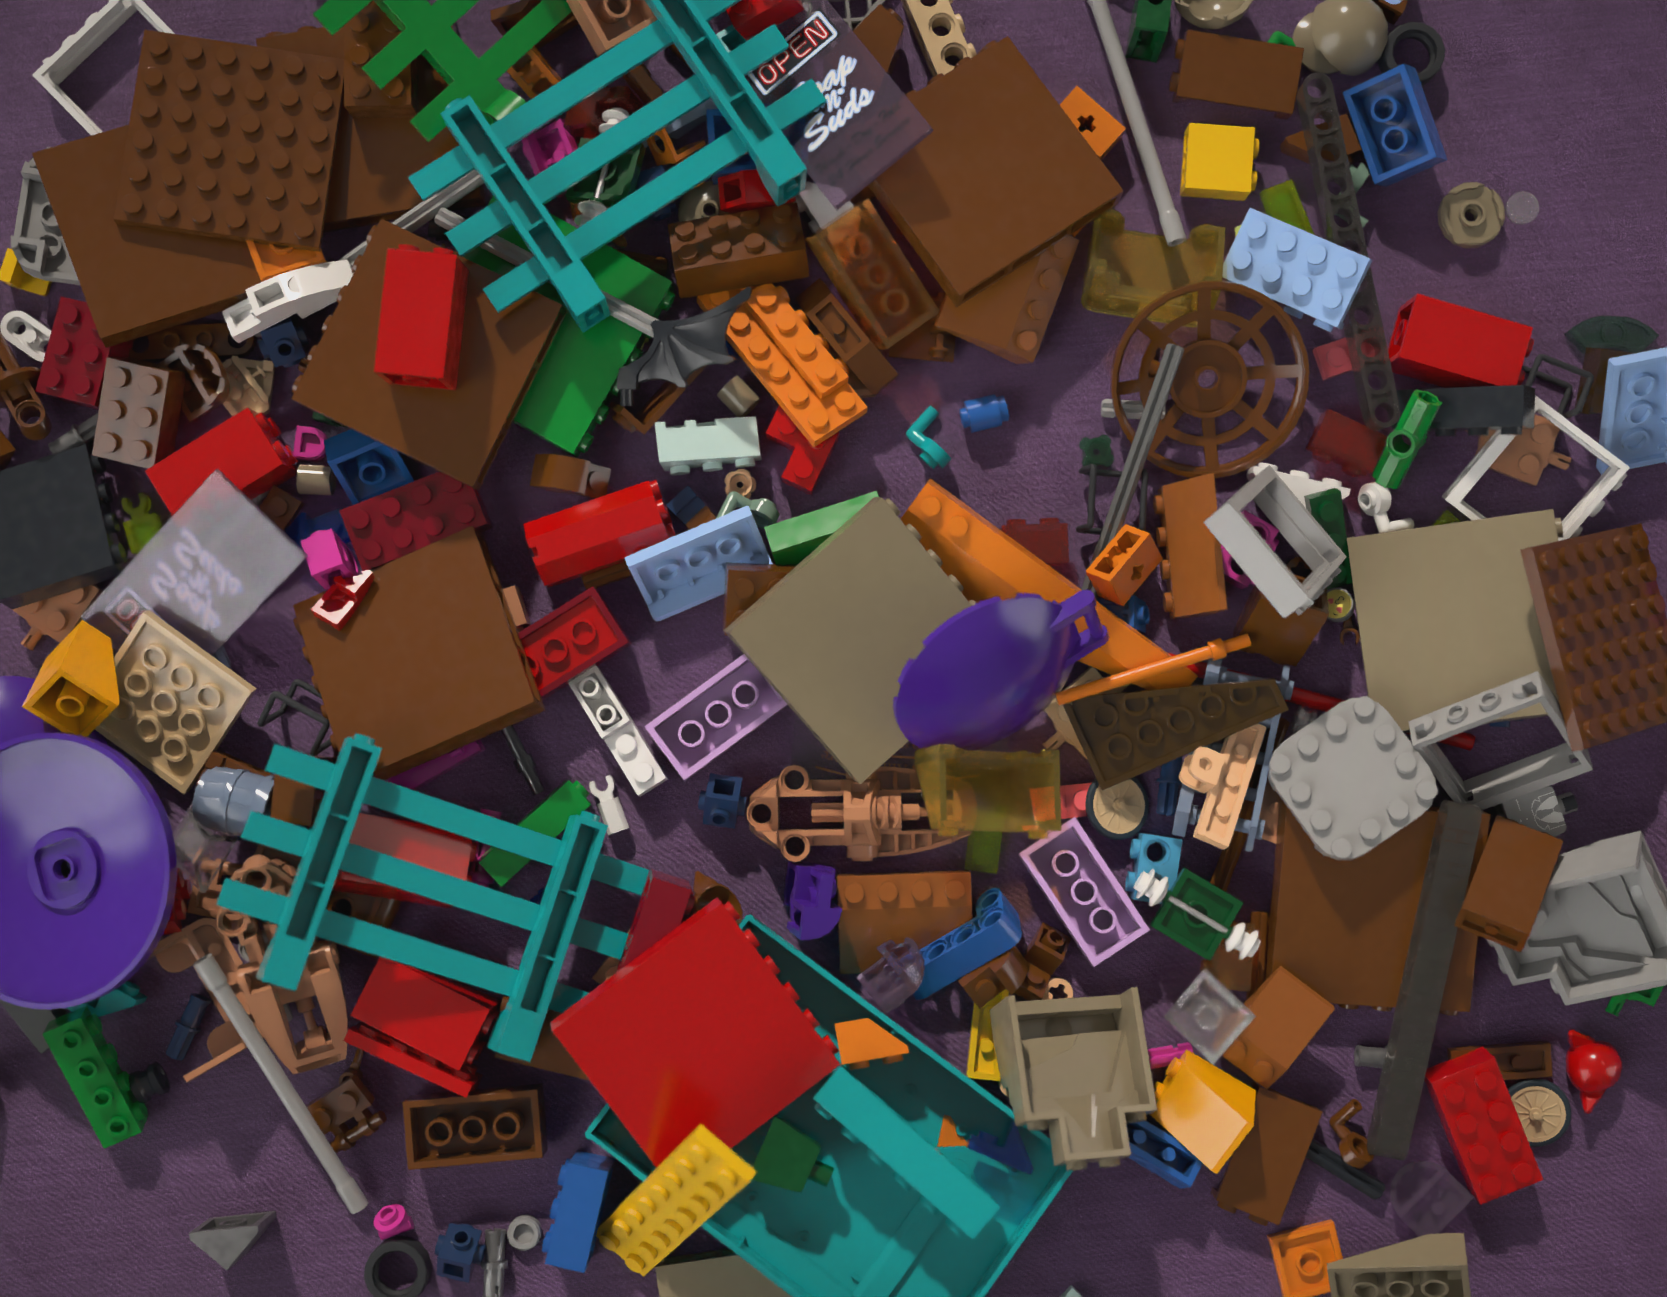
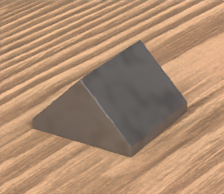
M276 1211L209 1218L189 1233L190 1240L224 1269L228 1270L249 1252L275 1220Z

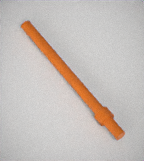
M1247 633L1223 641L1221 638L1207 642V646L1056 692V701L1059 706L1207 659L1216 661L1227 657V653L1251 646V641Z

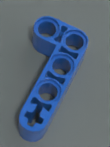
M991 888L976 901L977 916L911 954L898 964L895 969V975L915 999L920 1000L930 996L1008 951L1019 942L1022 936L1019 914L999 888Z

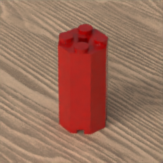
M657 479L648 480L524 523L526 540L529 549L532 548L533 560L544 586L550 588L625 562L624 557L676 536L672 519L666 504L663 502V496Z

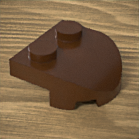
M201 343L180 345L174 348L175 352L158 363L159 365L187 371L181 408L189 422L198 421L223 404L230 392L229 378L223 364L211 347Z

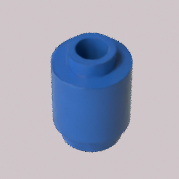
M995 394L967 400L964 401V408L959 409L963 428L969 427L971 433L1002 426V422L1009 421L1008 408L1003 395L996 397Z

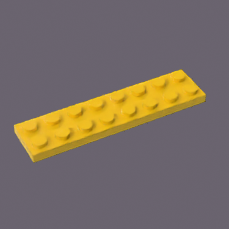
M700 1125L600 1223L596 1236L606 1249L618 1254L630 1270L640 1273L644 1277L748 1184L756 1171L704 1126Z

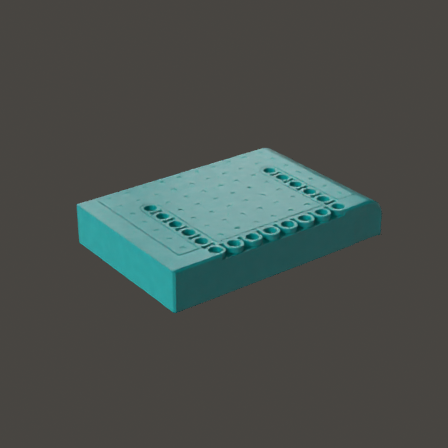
M746 915L739 924V927L743 932L749 928L761 945L756 950L763 959L769 955L781 971L775 976L782 985L789 982L799 995L800 999L795 1003L802 1012L808 1008L820 1025L815 1030L821 1038L828 1035L839 1050L835 1023L869 1018L908 1046L909 1053L902 1054L903 1061L883 1064L882 1058L869 1060L870 1067L850 1070L849 1064L843 1066L997 1201L1000 1208L974 1239H971L967 1234L960 1238L946 1225L945 1219L947 1216L940 1210L936 1215L933 1214L920 1202L919 1196L921 1193L914 1187L907 1191L893 1178L895 1170L887 1163L883 1168L880 1167L867 1155L869 1147L861 1140L854 1144L841 1132L843 1124L835 1117L828 1121L814 1108L817 1104V1101L813 1099L814 1095L837 1069L835 1068L776 1114L822 1145L816 1160L834 1168L827 1187L807 1179L802 1193L750 1180L748 1184L707 1219L701 1227L792 1297H984L1073 1170L1067 1171L1066 1165L1054 1166L1050 1138L1039 1130L1028 1131L1027 1125L1015 1126L1014 1112L781 936L777 935L752 915ZM837 1052L834 1056L841 1064L840 1053ZM606 1103L586 1130L585 1137L597 1143L633 1172L632 1174L641 1181H644L656 1169V1166L608 1103ZM944 1114L951 1116L957 1126V1134L963 1136L969 1146L937 1147ZM775 1115L730 1149L751 1168Z

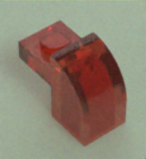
M627 85L612 88L606 86L569 109L563 127L578 143H580L581 138L594 139L601 134L599 126L606 123L602 118L604 111L611 110L612 108H621L632 115L640 110L643 104Z

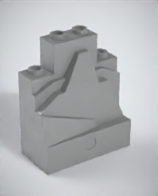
M1641 831L1600 840L1559 855L1531 934L1521 953L1487 939L1488 944L1491 947H1495L1497 951L1498 963L1502 973L1508 975L1513 986L1550 978L1553 991L1556 994H1560L1564 1005H1570L1667 985V888Z

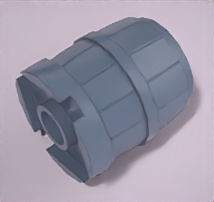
M225 767L207 769L198 781L192 805L193 818L201 826L222 832L224 835L241 836L250 811L271 816L275 776L269 775L264 777L245 769Z

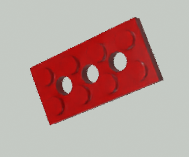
M362 1021L349 1028L343 1040L354 1047L465 1098L478 1088L483 1077L482 1074L476 1072L478 1068L473 1064H467L459 1071Z

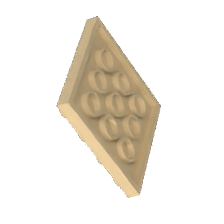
M147 610L142 613L114 657L120 703L95 730L181 793L185 794L191 790L202 770H204L210 753L218 749L257 688L153 612Z

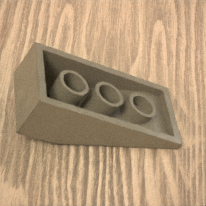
M1464 1233L1427 1234L1327 1264L1331 1297H1471Z

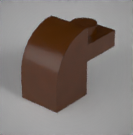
M535 454L530 486L555 493H571L596 499L607 494L611 469L590 463L591 461L569 456Z
M1014 946L966 974L958 981L980 1009L1005 989L1012 995L1023 983L1027 975L1028 964L1017 947Z

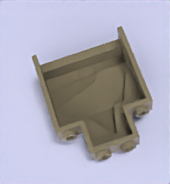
M1131 987L1120 995L1019 1002H1016L1015 995L1004 998L989 1011L1002 1087L1009 1091L1010 1106L1013 1107L1015 1126L1027 1125L1028 1131L1048 1129L1049 1125L1054 1166L1066 1165L1067 1171L1086 1169L1087 1163L1099 1162L1100 1168L1119 1166L1121 1159L1131 1155L1126 1123L1145 1121L1146 1115L1157 1110L1138 987Z

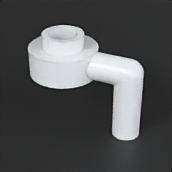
M1376 482L1366 483L1360 488L1358 503L1367 515L1374 517L1379 533L1414 528V522L1411 518L1389 522L1386 512L1391 506V494L1388 488Z

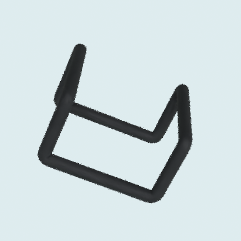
M1545 354L1536 356L1532 368L1522 365L1521 369L1529 374L1526 386L1532 387L1535 377L1566 389L1557 411L1564 418L1569 419L1582 411L1594 381V376L1591 372ZM1541 361L1587 378L1576 408L1564 413L1573 387L1568 382L1538 371Z
M1089 464L1079 469L1080 474L1090 475L1087 524L1077 526L1076 532L1100 535L1103 528H1093L1096 476L1120 478L1122 471L1097 469L1095 464ZM1143 468L1140 475L1142 476L1139 528L1137 529L1145 531L1148 471Z
M296 679L292 682L287 695L278 691L271 693L257 724L259 727L267 725L282 716L290 705L323 724L310 750V755L316 756L332 745L330 739L322 743L329 729L330 722L327 718L292 699L298 686L322 699L321 694L313 686L300 679ZM276 698L283 701L280 709L269 715Z

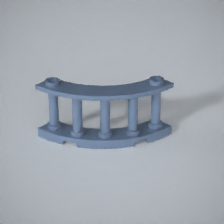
M1208 659L1203 685L1265 678L1227 671L1228 667L1221 666L1222 659L1216 661ZM1284 665L1281 679L1276 682L1284 700L1290 701L1294 681L1288 680L1290 666ZM1281 714L1258 723L1270 728L1265 752L1259 751L1255 763L1262 765L1257 789L1248 787L1244 800L1254 802L1251 820L1238 818L1234 831L1248 834L1245 851L1252 852L1254 840L1262 839L1265 820L1259 819L1268 776V765L1272 757ZM1214 742L1204 747L1220 753L1223 743ZM1183 783L1172 834L1185 837L1187 825H1195V822L1198 823L1202 810L1198 809V805L1192 804L1194 793L1201 794V792L1189 788Z

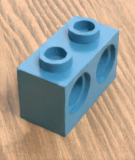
M1138 832L1137 839H1132L1130 846V858L1134 859L1133 872H1127L1125 891L1130 892L1129 898L1149 902V897L1145 895L1139 899L1136 898L1137 890L1134 889V885L1143 871L1149 873L1152 869L1155 870L1154 877L1161 880L1164 877H1168V890L1171 889L1178 875L1182 839ZM1157 842L1162 847V855L1158 860L1151 861L1147 857V848L1150 844Z

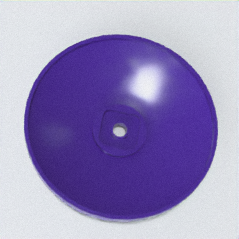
M36 733L20 736L0 744V999L21 1007L47 1010L68 1008L94 1001L109 994L129 980L147 961L164 933L170 918L177 883V857L172 828L166 810L148 779L132 762L113 748L97 740L68 733ZM64 860H67L71 866V872L67 878L61 872V865Z

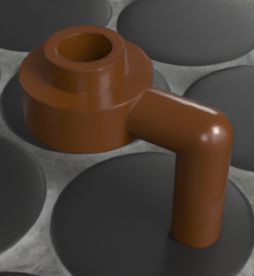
M1352 1099L1329 1119V1124L1341 1140L1339 1142V1150L1343 1161L1355 1168H1363L1373 1160L1374 1150L1364 1136L1351 1132L1345 1124L1362 1110L1361 1103L1356 1099Z

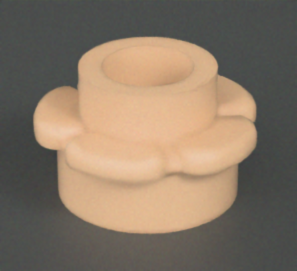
M737 469L726 475L724 483L726 484L725 492L727 496L730 492L736 491L748 499L751 497V493L756 489V480L750 476L749 471ZM738 482L743 483L742 488L737 487Z

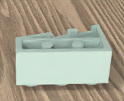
M756 416L719 418L713 422L696 423V420H686L684 425L666 427L665 422H655L659 463L664 471H670V475L690 473V468L703 467L705 472L718 471L723 469V464L735 463L736 468L755 466V461L761 460Z

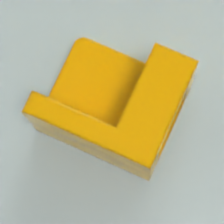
M7 248L0 269V281L11 287L46 297L52 281H45L24 272L13 250Z

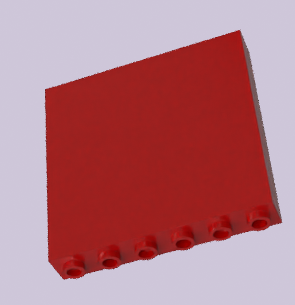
M718 897L550 1022L553 1033L656 1168L700 1125L704 1126L729 1149H732L841 1065L834 1056L839 1052L838 1048L828 1035L823 1038L820 1037L815 1030L820 1025L808 1008L803 1012L795 1003L800 999L799 995L789 982L784 985L780 983L775 975L781 971L769 955L764 959L756 950L761 945L749 928L744 932L736 923L741 918L729 901L723 905Z

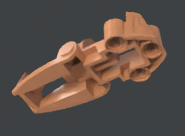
M792 765L783 769L779 776L770 779L749 796V807L747 808L746 815L750 823L749 830L770 846L781 850L784 858L789 861L797 862L806 858L811 850V846L830 845L847 846V858H851L852 861H872L875 857L905 855L931 850L971 835L976 819V804L970 786L926 771L880 766L862 784H859L847 772L846 779H810L809 772L804 767ZM792 770L801 772L804 777V784L799 789H792L786 783V776ZM951 792L952 801L938 802L936 807H920L919 804H901V793ZM844 796V802L812 803L811 810L812 823L844 822V828L780 829V797ZM758 804H765L770 808L771 818L768 822L762 823L755 819L753 812ZM937 816L938 821H952V829L902 830V821L919 820L920 817ZM791 837H799L803 840L805 850L802 854L793 855L788 851L787 841Z
M253 855L244 862L242 868L233 873L231 880L272 893L278 892L279 895L288 897L297 871L293 865L278 857L270 860L266 856ZM252 871H260L266 877L261 880H255L248 874ZM220 906L216 920L217 928L225 936H237L240 945L245 946L250 961L238 965V971H236L237 983L240 990L244 993L259 1030L280 1061L292 1074H298L345 1060L347 1043L343 1040L348 1031V1016L344 989L338 970L340 956L335 942L330 940L319 941L318 937L315 936L296 991L267 983L258 979L256 975L278 924L269 921L263 923L268 942L265 943L256 917L238 912L242 918L230 920L225 914L234 910ZM312 996H317L329 1033H326L323 1026L318 1027L316 1025L312 1009L315 1008ZM291 1002H296L298 1012L303 1013L308 1028L306 1031H303L304 1040L297 1042L296 1045L283 1006Z

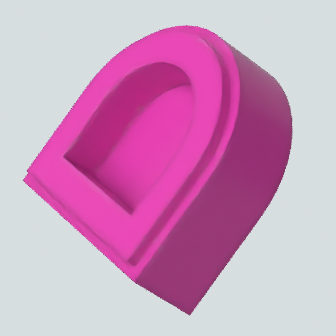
M297 426L294 455L298 460L319 461L326 456L324 440L328 439V436L323 431L314 427Z

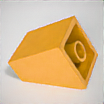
M82 620L46 657L22 707L63 733L88 737L120 703L111 638Z
M1186 1049L1180 1059L1175 1057L1170 1062L1166 1070L1167 1077L1162 1083L1157 1081L1154 1084L1157 1110L1150 1113V1115L1204 1165L1217 1174L1254 1126L1256 1090Z

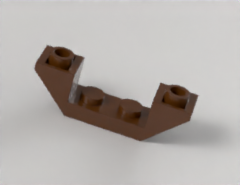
M821 278L795 298L806 315L873 396L877 395L899 376L897 371L867 337Z

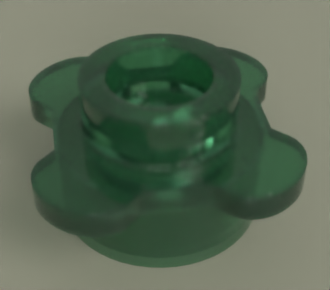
M1103 434L1092 439L1088 437L1081 439L1079 448L1083 451V467L1089 464L1108 467L1113 463L1114 456L1111 454V439L1109 436ZM1094 449L1099 450L1098 455H1095L1093 453Z

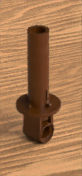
M0 331V408H9L26 438L30 440L44 439L50 434L52 423L37 396V392H35L41 369L37 367H20ZM31 417H40L36 423L26 424L27 420Z

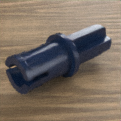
M1183 756L1161 765L1160 778L1156 779V782L1159 783L1157 814L1173 816L1176 813L1178 787L1182 785V782L1179 780Z
M191 993L181 1019L175 1021L177 1027L167 1047L166 1055L175 1060L185 1059L196 1033L201 1032L199 1026L208 1005L211 1003L209 998L197 993Z

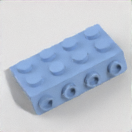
M1249 208L1218 275L1227 279V282L1245 285L1263 293L1273 301L1275 300L1286 305L1284 311L1292 316L1302 319L1303 315L1307 314L1316 318L1313 325L1332 332L1334 327L1343 329L1345 324L1342 322L1373 260Z
M1667 347L1608 359L1599 444L1629 466V469L1663 462L1667 464ZM1597 458L1596 468L1602 475L1609 466Z
M748 505L624 557L655 621L664 620L723 595L725 591L726 562L773 564Z

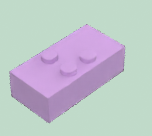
M743 654L644 727L685 782L786 708L788 704Z
M1076 817L1018 853L1027 870L1091 966L1095 967L1150 930Z

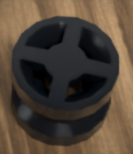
M158 1062L148 1065L147 1069L142 1072L137 1070L129 1074V1084L133 1095L142 1104L150 1101L153 1095H163L170 1090L168 1076Z

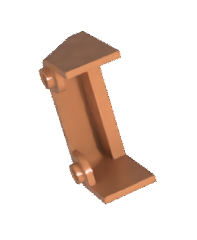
M212 918L199 919L183 928L182 932L174 933L158 942L155 950L147 960L156 957L161 967L171 973L182 972L193 966L194 962L201 957L211 953L227 977V982L262 1038H264L251 1014L244 993L240 990L237 983L236 971H238V965L243 963L228 936L222 934L217 928L216 920ZM199 974V978L225 1023L215 1028L208 1037L207 1047L213 1059L183 1076L186 1083L248 1048L215 995L207 988Z

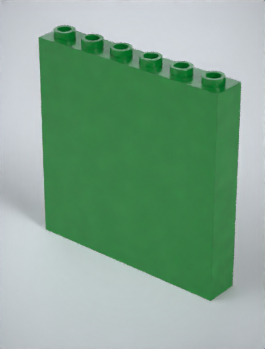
M494 196L490 200L488 206L496 201ZM549 213L564 236L577 229ZM513 225L497 234V236L531 253ZM608 245L602 246L581 260L600 290L658 319L662 310H669L676 297V294L673 293L675 288L671 280ZM479 246L463 256V258L501 276L517 267ZM546 282L534 291L562 304L567 313L513 423L578 458L581 452L585 454L594 440V436L591 434L597 423L602 425L611 409L608 407V404L613 395L617 397L620 395V389H617L619 369L641 358L643 350L640 348L646 338L651 340L653 337L611 315L582 333L555 287Z

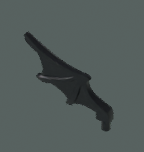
M745 288L728 301L700 315L680 320H654L650 324L653 328L654 337L648 351L641 358L619 369L617 389H620V406H633V389H640V384L643 382L664 380L672 382L678 387L687 388L689 385L687 383L688 377L697 369L706 365H726L735 361V357L730 356L727 351L726 332L734 313L741 305L751 299L752 288Z

